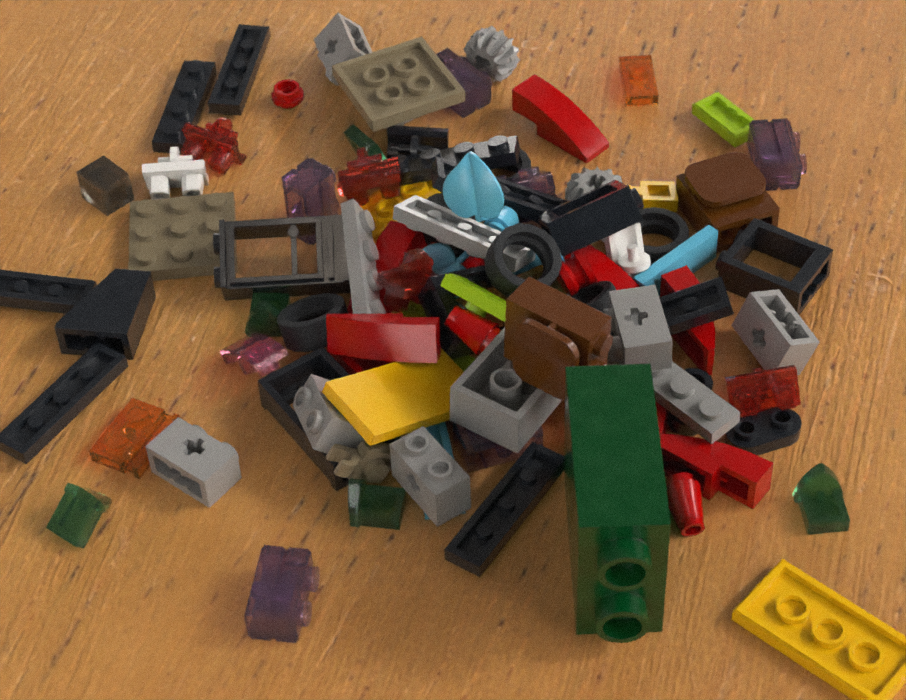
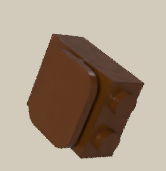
M730 152L690 164L685 169V173L677 175L678 207L696 232L708 225L718 230L716 253L728 250L732 246L740 229L745 230L754 218L778 227L780 208L765 190V176L747 155L739 152Z
M529 276L506 299L503 357L512 361L514 371L523 381L557 399L565 400V367L608 365V352L613 343V336L610 335L612 317Z

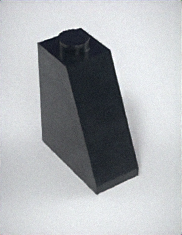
M114 269L57 321L54 328L61 354L84 355L92 346L99 342L125 355L127 359L133 360L156 299L151 271Z

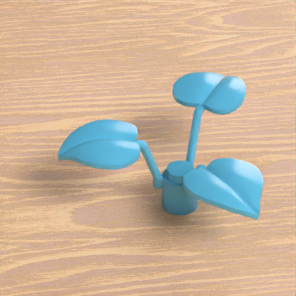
M469 151L444 181L442 189L447 206L460 217L469 218L475 215L477 222L485 221V225L501 232L506 227L518 224L517 213L512 208L504 206L502 188L492 171L474 152ZM434 243L424 247L417 254L411 266L410 275L413 285L421 291L431 276L466 269L461 263L470 255L464 251L456 258L451 247L443 243ZM536 255L534 261L515 273L513 272V274L525 280L529 276L537 280L543 273V265ZM559 277L550 286L562 293L567 291Z

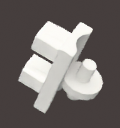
M178 146L170 147V157H158V163L142 164V174L152 200L170 198V188L182 187L183 196L202 195L204 186L209 185V176L206 173L204 160H193L192 155L180 156Z
M639 222L602 239L605 243L607 257L620 266L632 279L651 266L650 256L644 253L641 224Z

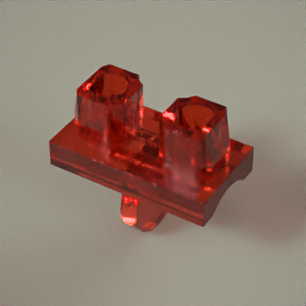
M220 117L214 124L208 122L205 128L186 122L182 128V132L187 139L180 151L183 156L192 155L193 160H202L205 153L211 154L207 164L215 172L225 175L233 163L242 166L247 158L245 154L239 152L238 132L233 131L232 121L228 118Z
M362 147L357 149L358 159L346 162L348 169L338 171L339 184L337 189L340 197L346 196L347 200L354 199L360 206L369 202L367 191L369 189L379 187L383 199L400 196L401 164L398 156L382 160L381 154L368 156L366 148Z
M412 249L405 253L401 267L379 272L376 283L386 289L383 304L398 313L408 309L410 300L421 305L417 296L429 277L439 275L432 270L434 265L433 258L422 249Z
M795 365L762 370L761 367L753 368L751 373L724 377L728 403L740 411V416L757 415L758 412L775 407L785 410L801 405Z

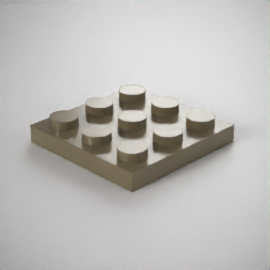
M423 37L332 65L333 77L373 132L465 102V90Z
M234 192L130 202L128 270L151 271L153 281L214 275V267L220 266V255H215L213 233H219V220L225 219V222L236 221ZM235 240V269H236V273H238V265H237V240Z

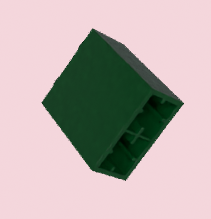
M651 363L565 367L564 482L576 635L598 634L602 639L609 642H632L643 637L647 632H662L671 530Z

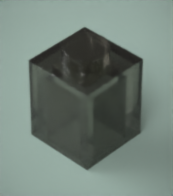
M104 155L76 172L82 198L106 216L134 200L129 173Z

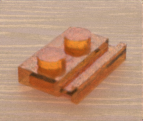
M131 398L89 450L91 460L122 473L126 471L134 473V477L140 479L150 466L145 446L175 419L180 418V415L174 413L171 416L165 413V409Z

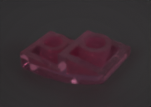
M258 333L249 334L219 351L226 364L238 362L244 375L258 372L260 377L280 367L278 360L289 355L285 347L280 343Z

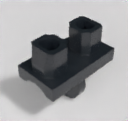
M397 125L387 128V160L399 154L410 156L420 154L430 148H437L439 150L449 148V129Z

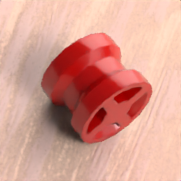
M579 249L573 251L569 259L562 261L558 277L571 297L578 293L579 287L585 284L592 285L597 282L595 273Z

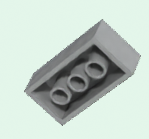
M504 328L450 387V421L518 453L562 400L526 383L516 374L512 361L503 357Z

